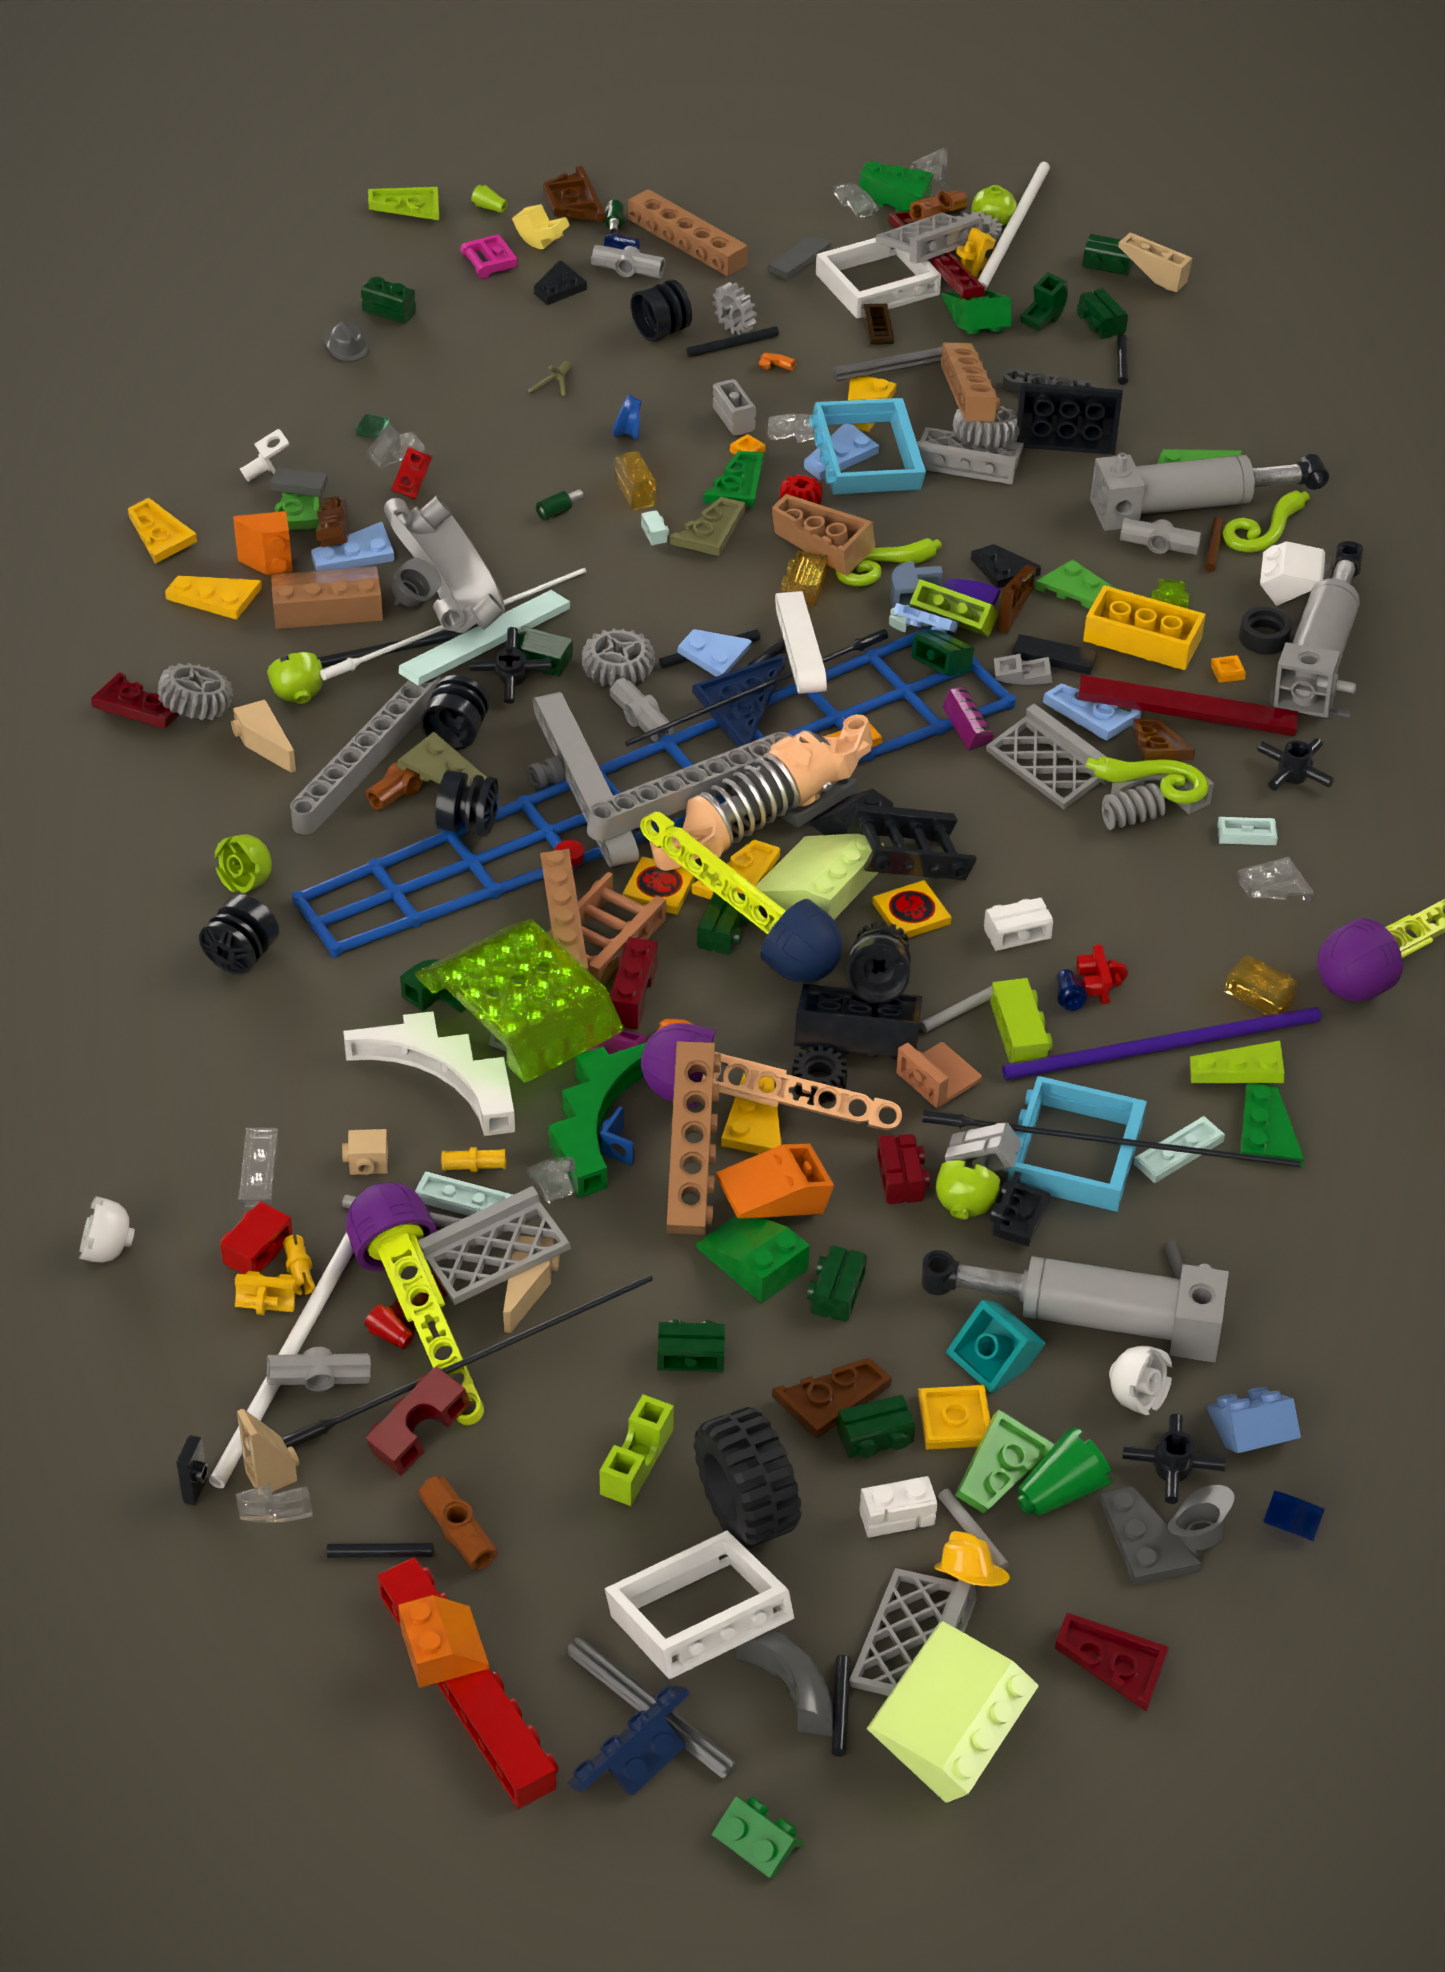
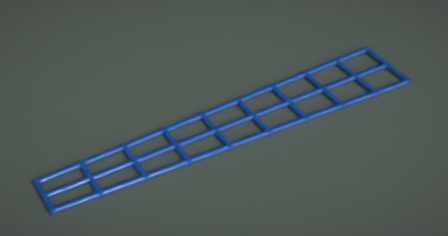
M932 625L876 649H868L862 655L825 670L826 681L870 663L890 682L895 690L842 711H837L820 692L806 693L827 717L786 733L792 736L804 730L816 733L832 726H837L842 730L843 722L852 715H862L902 698L906 699L930 725L872 747L871 751L859 759L858 763L872 761L875 757L934 735H943L945 731L953 729L954 726L950 719L940 720L915 693L963 674L958 673V675L947 676L939 672L911 684H905L881 659L913 645L915 634L930 631ZM973 657L970 672H973L1000 699L978 708L983 717L1005 709H1014L1016 703L1015 695L1010 694L979 663L978 658ZM793 683L774 691L768 706L797 694L796 684ZM712 717L675 734L664 735L662 739L598 766L614 796L621 792L609 780L606 774L663 750H667L682 769L694 765L677 744L720 727V725ZM757 729L753 740L756 741L765 736ZM563 780L528 796L522 795L518 800L498 808L495 821L523 811L537 827L538 830L474 855L460 838V836L467 834L464 822L459 832L444 830L381 858H373L367 864L303 891H294L292 893V902L310 924L311 930L318 935L326 946L330 956L336 958L343 952L411 927L418 928L422 923L490 898L497 899L501 894L544 879L541 867L496 883L482 864L543 840H547L555 849L556 845L562 842L558 834L584 825L587 822L583 813L549 825L533 806L571 790L567 780ZM721 795L716 797L720 804L725 802ZM686 815L672 819L671 821L675 823L674 827L683 828ZM658 825L653 826V829L659 833ZM641 827L636 828L639 832L632 834L636 844L650 842L643 835ZM446 842H449L463 859L400 885H396L385 871V868ZM599 846L585 851L582 863L572 867V870H576L580 865L602 858L603 855ZM467 870H471L485 887L421 912H417L405 897L409 893ZM370 874H374L385 888V891L318 916L307 902ZM391 900L397 904L406 916L339 942L334 939L326 928L328 925Z

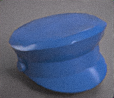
M631 394L626 396L612 429L614 437L626 434L632 436L635 442L638 440L641 399L634 398Z

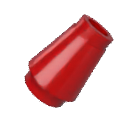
M379 1304L374 1307L364 1323L369 1328L370 1334L402 1350L410 1345L415 1336L389 1306L384 1307Z

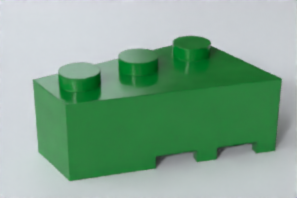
M866 161L860 173L859 198L882 207L885 204L896 208L895 212L910 211V205L914 201L931 197L933 173L920 169H907L898 165L890 166L875 161Z

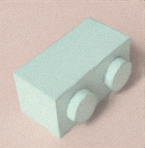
M657 510L641 513V526L651 545L666 543L669 529L668 526H665L663 517L659 515Z

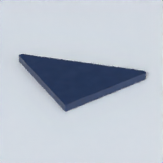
M781 654L692 685V693L704 707L712 705L780 676L786 664V655ZM777 683L709 711L710 715L737 747L753 741Z

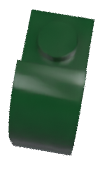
M1049 272L1033 286L1034 301L1020 315L1021 323L1038 331H1041L1050 321L1056 323L1065 308L1068 297L1067 281Z
M439 959L422 961L400 976L401 996L422 1011L439 999L460 1013L470 1007L469 986L464 980L456 978V965L449 961Z

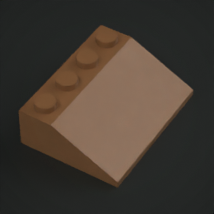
M377 566L271 574L276 629L383 621Z

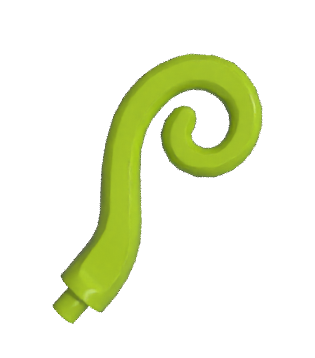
M1294 490L1284 495L1274 507L1269 530L1259 538L1261 528L1256 521L1248 518H1236L1229 521L1222 532L1224 542L1231 549L1245 553L1260 552L1268 549L1281 537L1287 518L1305 507V502L1310 499L1309 494L1306 491L1300 493ZM1239 529L1248 530L1247 539L1238 537L1235 532Z
M925 538L906 546L877 547L856 566L858 573H869L859 575L851 572L848 576H845L836 570V576L839 581L846 585L867 586L881 578V567L874 561L900 564L911 561L914 564L922 563L934 558L936 551L942 548V544L938 539L932 541L929 538Z
M1101 755L1099 760L1089 757L1086 763L1087 769L1095 771L1094 777L1110 782H1127L1151 775L1169 774L1162 778L1160 790L1164 797L1176 803H1196L1202 800L1209 790L1206 776L1196 767L1181 761L1157 759L1125 762ZM1185 779L1190 781L1194 786L1191 790L1188 791L1177 790L1173 787H1182L1185 783Z

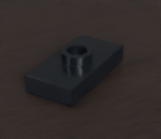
M190 1435L187 1437L176 1463L182 1499L184 1503L196 1505L208 1479L209 1465L205 1463L201 1437Z

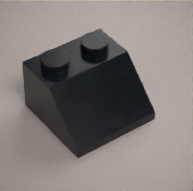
M874 789L853 794L811 821V826L824 835L856 834L847 833L844 827V823L854 803L893 807V802Z

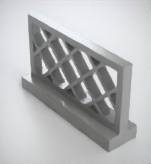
M941 212L876 235V242L910 253V262L917 264L956 250L958 246H965L971 228H978L982 231L983 217L974 215L961 219Z
M929 427L925 428L921 440L917 441L920 455L927 471L1012 485L1015 471L1024 449V443L1013 442L1012 445H1007L1006 447L998 446V448L978 447L974 444L969 445L968 442H962L957 438L953 431Z
M1035 703L1026 709V716L986 745L988 753L1064 810L1100 782L1103 785L1110 782L1094 777L1095 771L1086 768L1089 757L1099 760L1101 755H1105ZM1026 727L1034 732V736L1018 737V733ZM1014 744V751L1002 752L998 749L1002 745ZM1018 744H1034V751H1018ZM1037 744H1050L1054 747V751H1037ZM1057 758H1069L1073 761V765L1057 766ZM1017 759H1033V766H1021L1017 763ZM1037 759H1053V766H1037ZM1053 773V781H1040L1036 778L1037 774ZM1056 773H1073V780L1056 781ZM1076 773H1089L1093 777L1089 780H1076ZM1056 788H1073V792L1063 798L1056 793Z
M533 1186L418 1240L429 1268L454 1305L571 1249L570 1242L541 1204L539 1194ZM539 1216L542 1219L539 1227L524 1225ZM508 1231L514 1232L511 1241L496 1239L497 1236ZM520 1234L536 1235L533 1244L518 1242ZM542 1237L554 1238L558 1241V1243L550 1247L539 1246ZM476 1246H485L482 1255L467 1253L468 1250ZM492 1247L507 1249L504 1258L489 1256ZM513 1251L529 1253L527 1258L521 1261L510 1260ZM449 1259L456 1260L453 1269L438 1266ZM463 1261L478 1263L475 1272L460 1270ZM485 1264L500 1267L498 1272L492 1275L481 1274ZM456 1278L470 1281L469 1286L457 1292L453 1288Z
M895 1568L850 1677V1687L889 1696L897 1685L895 1680L902 1677L913 1662L906 1651L925 1644L935 1630L933 1628L923 1633L918 1622L935 1616L939 1623L944 1621L964 1633L977 1601L975 1585L961 1580L957 1582ZM900 1582L915 1584L918 1589L903 1597L897 1591ZM938 1590L950 1592L948 1599L934 1604L929 1596ZM923 1598L929 1607L912 1615L906 1605ZM901 1608L907 1618L890 1625L886 1620L887 1614ZM912 1626L918 1636L901 1643L895 1633ZM890 1636L895 1646L878 1654L874 1647L875 1643ZM901 1654L906 1664L889 1672L884 1661ZM875 1665H879L884 1674L873 1680L862 1677L865 1670Z

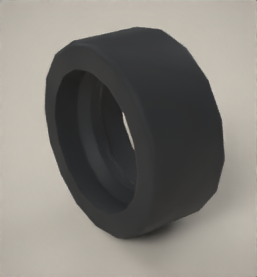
M1264 606L1255 607L1246 611L1242 616L1239 639L1242 645L1250 651L1267 655L1275 654L1283 650L1286 642L1289 643L1292 622L1284 612L1278 609ZM1268 627L1276 630L1278 633L1263 634L1255 631L1253 628Z

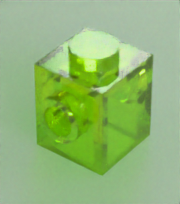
M1159 579L1158 589H1152L1151 599L1188 609L1190 593L1185 592L1186 581Z

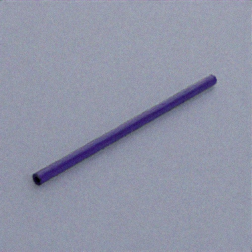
M1318 1007L1017 1062L1003 1065L1002 1074L1005 1080L1309 1024L1319 1022L1321 1014Z

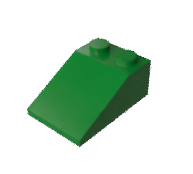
M986 289L985 296L962 298L956 291L941 293L942 299L957 327L966 330L967 334L980 333V329L989 328L990 332L1003 331V327L1011 326V297L989 289Z
M734 1216L696 1243V1248L761 1304L809 1269L810 1245L789 1227L762 1217L738 1219L737 1216Z

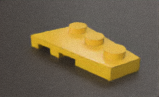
M870 376L850 379L848 401L891 399L896 392V383ZM855 423L852 425L859 430L869 432L874 423Z
M150 498L128 508L129 518L155 564L197 542V535L194 531Z
M177 576L165 590L166 600L237 620L260 592L262 585L261 580Z
M754 839L732 855L727 865L756 886L774 867L780 857V848ZM700 880L692 884V894L711 899L714 891ZM737 888V893L744 894L741 889Z
M743 1073V1076H742V1079H741L739 1085H742V1084L745 1082V1080H746V1075H745V1073ZM763 1077L758 1082L759 1089L764 1093L773 1092L775 1090L774 1079ZM735 1097L721 1137V1146L757 1154L780 1146L781 1136L777 1107Z

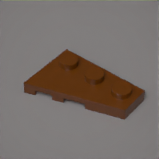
M1026 564L1002 589L1001 604L998 606L997 611L999 614L996 619L999 620L998 632L1008 634L1034 589L1036 567Z
M1158 718L1133 720L1132 731L1143 761L1166 759L1182 762L1194 760L1195 749Z
M866 1358L832 1369L831 1374L816 1379L810 1376L801 1379L800 1384L785 1388L784 1385L773 1388L772 1397L818 1438L837 1425L838 1410L868 1403L891 1386L892 1377L872 1359Z

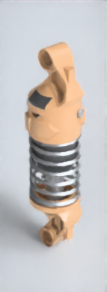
M858 714L848 717L843 722V729L839 737H825L809 730H804L793 737L787 736L771 745V750L765 753L761 759L755 760L754 767L746 765L743 774L734 772L732 780L723 779L721 787L713 785L710 794L701 792L699 795L689 799L682 829L717 857H721L722 853L729 850L733 843L741 842L743 836H751L754 829H763L765 822H774L776 816L785 815L787 809H795L798 806L804 807L820 798L821 792L830 790L837 781L850 778L859 759L871 751L873 742L868 718ZM726 784L732 786L731 796L727 792ZM715 790L723 795L725 802L720 804L717 801ZM737 821L739 829L733 825L734 822ZM761 821L760 824L755 825V822ZM743 823H744L746 826L750 827V829H749L748 831H745V832H744V825H743ZM732 830L739 834L737 838H733ZM673 837L672 840L675 847L680 850L679 841ZM650 841L654 862L658 868L667 871L681 867L680 864L663 851L662 847L658 848ZM694 854V860L700 858L698 855Z

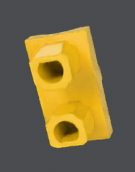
M971 228L966 245L957 247L956 254L961 257L960 263L974 277H978L979 271L984 269L988 258L985 257L986 251L994 248L996 240L978 228Z
M248 1271L246 1274L236 1275L235 1307L256 1309L257 1315H265L266 1310L294 1312L295 1279H293L292 1275L280 1274L277 1277H267L256 1271Z

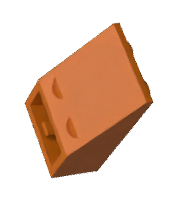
M810 1143L783 1144L720 1170L715 1174L738 1219L824 1214L834 1188L833 1182Z

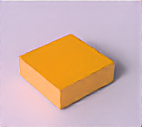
M749 434L730 444V452L736 454L738 451L764 453L766 449L764 443Z
M1238 655L1212 658L1211 667L1219 683L1245 680L1246 672Z

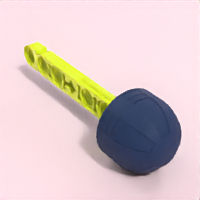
M655 811L641 820V831L649 841L658 848L662 847L669 857L768 934L762 945L760 958L777 973L793 982L810 983L824 978L836 967L842 954L840 929L835 920L810 899H803L786 911L682 828L674 827L675 823L661 812ZM651 820L657 823L659 833L653 829ZM673 837L679 841L680 850L675 847L672 840ZM694 854L700 857L702 867L695 862ZM737 888L743 891L746 898L745 901L738 896ZM759 905L766 910L767 918L761 915Z

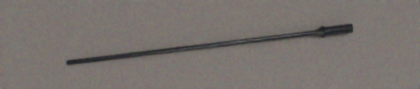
M882 629L863 638H857L851 646L823 657L822 661L825 663L853 650L863 651L869 646L888 639V632ZM792 671L657 727L625 741V745L629 746L764 689L792 677L793 673Z
M928 1110L923 1111L922 1119L923 1123L960 1127L959 1129L967 1126L986 1127L998 1123L974 1120L964 1116L963 1113L960 1115ZM1009 1124L1014 1131L1294 1167L1301 1166V1161Z
M651 1274L441 1370L446 1374L649 1283L653 1281ZM418 1380L335 1418L319 1419L318 1422L283 1437L282 1440L286 1447L289 1448L291 1446L296 1447L324 1433L326 1435V1432L336 1424L413 1390Z

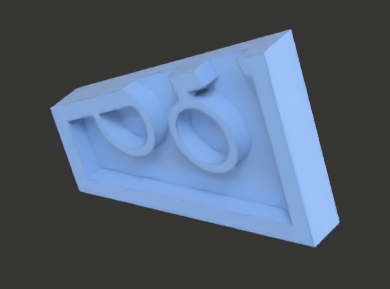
M1060 684L1044 693L1043 703L1106 741L1132 726L1133 720L1140 719L1142 711L1136 709L1128 712L1119 709L1118 706L1079 700V689Z

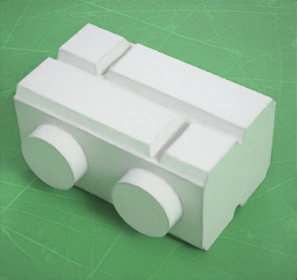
M1042 898L1023 899L1018 903L1004 906L995 905L985 910L984 930L991 940L995 951L1051 939L1053 918L1049 910L1046 909Z
M928 1476L861 1489L859 1511L868 1538L916 1529V1527L935 1525L937 1500Z

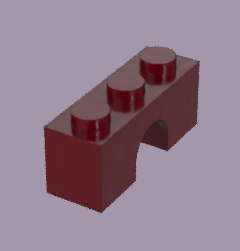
M628 937L608 999L609 1025L638 1030L645 1009L646 987L652 986L658 967V941Z
M435 1366L430 1373L424 1374L418 1380L416 1387L406 1397L396 1402L393 1410L383 1421L377 1422L371 1428L369 1435L365 1439L372 1453L402 1476L424 1453L418 1437L413 1433L415 1427L426 1419H436L449 1427L471 1405L470 1399L463 1386Z

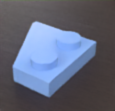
M693 629L680 643L677 653L717 677L728 673L750 649L752 641L745 638Z

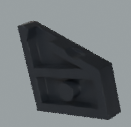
M561 260L534 285V294L547 305L587 290V281Z
M995 544L971 551V560L997 588L1005 587L1026 564L1036 567L1035 577L1041 575L1040 565Z

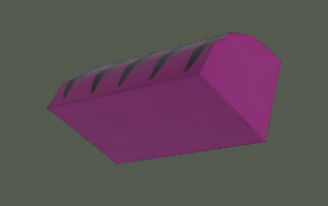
M965 687L950 689L942 707L967 750L969 751L992 742L994 734Z

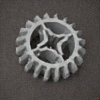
M1000 406L999 413H995L994 422L964 421L960 409H957L952 425L953 433L962 442L986 448L1012 445L1013 442L1017 441L1020 428L1017 426V413L1013 412L1012 409H1006L1004 406Z
M612 628L609 632L602 630L601 635L593 634L592 639H587L582 650V666L586 676L592 678L593 683L600 682L602 687L606 685L612 687L615 681L621 678L630 681L634 686L636 682L643 683L644 678L650 677V673L655 665V652L650 644V640L644 639L643 634L636 635L635 630L629 632L625 631L624 628L622 630Z
M178 663L177 666H169L168 669L163 670V674L158 681L157 694L159 695V701L163 703L165 708H170L172 713L177 712L181 717L188 716L191 719L199 718L203 720L208 718L213 720L214 717L218 718L222 714L227 713L232 702L233 689L231 688L232 683L227 680L226 676L220 675L219 671H212L210 667H201L200 664L196 666L187 663V665Z

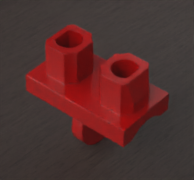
M408 447L391 490L416 500L432 461V456Z
M1093 945L1092 954L1077 956L1076 969L1078 975L1093 974V976H1084L1082 979L1084 996H1099L1101 1004H1110L1108 991L1113 985L1115 987L1122 985V981L1128 976L1127 967L1115 960L1107 962L1102 945Z

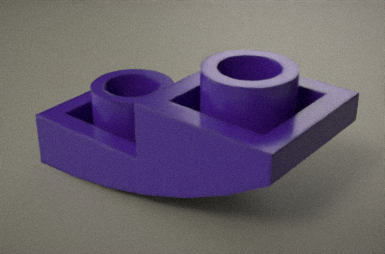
M946 579L943 585L944 588L992 604L993 606H995L1001 593L997 587L966 579Z

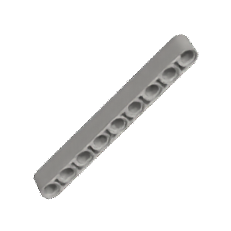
M440 675L419 686L408 680L295 797L290 804L292 828L296 833L308 835L315 832L420 721L433 690L440 680Z
M556 692L534 697L533 709L536 719L554 756L560 760L563 766L567 783L588 824L591 805L613 795L563 694ZM631 831L608 840H596L610 868L639 860L638 847Z
M777 732L598 801L590 807L587 834L594 840L604 841L640 827L641 820L655 811L669 816L684 810L689 799L699 795L701 792L710 794L713 785L721 787L723 779L732 780L734 772L743 774L746 765L754 767L755 760L761 759L765 753L770 751L773 743L784 737L793 736L786 732ZM726 784L727 792L732 789V786ZM715 790L716 797L722 795L720 792Z

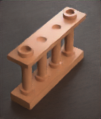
M607 872L592 885L591 889L578 901L584 940L603 949L598 955L593 957L586 954L590 985L599 990L618 971L628 937L648 940L666 921V899L656 895L648 904L642 905L613 891V874ZM609 901L636 914L632 921L625 922L600 908ZM592 918L620 933L615 938L608 939L583 927V925ZM552 929L549 932H545L539 941L540 957L544 963L555 954Z

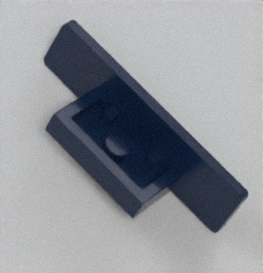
M676 1685L673 1687L667 1686L655 1696V1703L646 1712L641 1710L627 1722L629 1727L619 1736H611L601 1745L600 1750L602 1752L592 1761L588 1759L575 1768L573 1771L574 1777L568 1782V1785L573 1790L583 1792L606 1770H609L627 1795L632 1796L686 1747L664 1717L689 1696V1691L685 1687Z

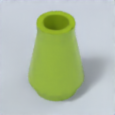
M478 185L474 189L471 201L475 203L476 207L499 213L505 211L507 200L501 198L488 186Z

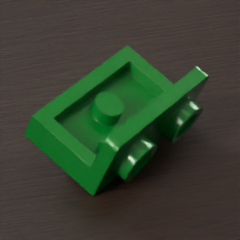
M736 1796L712 1832V1835L766 1876L774 1879L793 1848H801L804 1841L796 1836L798 1828L782 1817L776 1821L766 1814L769 1807L757 1798L750 1796L747 1800Z

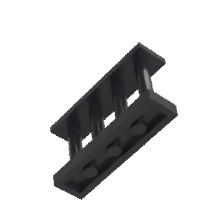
M854 803L844 823L847 833L864 834L872 852L863 867L867 872L966 880L977 860L975 855L958 854L950 839V835L958 822L954 813ZM878 836L890 837L894 847H883ZM903 838L914 839L919 850L908 849ZM928 840L939 841L944 852L933 851Z

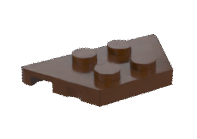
M583 166L576 167V173L570 176L564 173L556 179L543 183V192L554 216L599 222L605 221V213Z

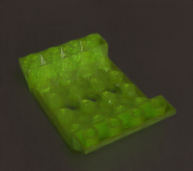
M532 919L512 923L415 972V977L433 994L446 988L507 1047V1066L525 1083L623 1031V1025L606 987ZM538 968H541V969H544V970H549V971H539ZM516 980V981H518V982H526V983H524V984H516V983H514L513 981ZM490 993L495 994V995H500V994H501V996L492 997V996H489L488 994H490Z

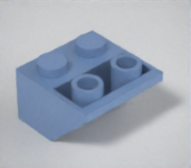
M1257 1387L1249 1389L1246 1396L1237 1397L1236 1394L1217 1397V1403L1206 1405L1207 1412L1225 1448L1236 1453L1301 1438L1294 1398L1282 1395L1280 1391H1269L1267 1387Z

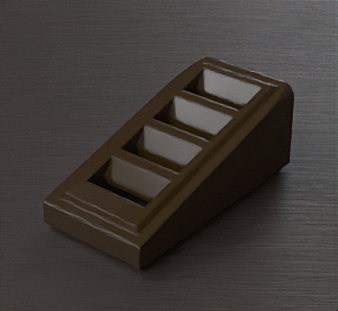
M887 303L864 304L862 319L869 343L894 344L895 340Z

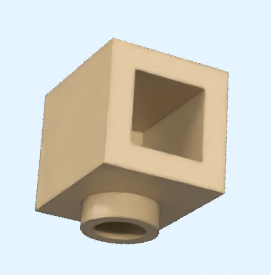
M386 1129L348 1130V1143H342L343 1162H349L350 1175L388 1174Z

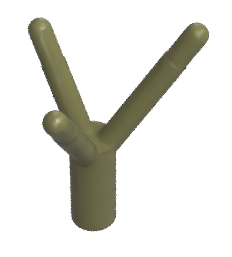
M564 361L558 368L549 365L548 369L554 373L528 389V392L531 394L557 379L560 384L561 396L565 397L564 376L571 369V363Z

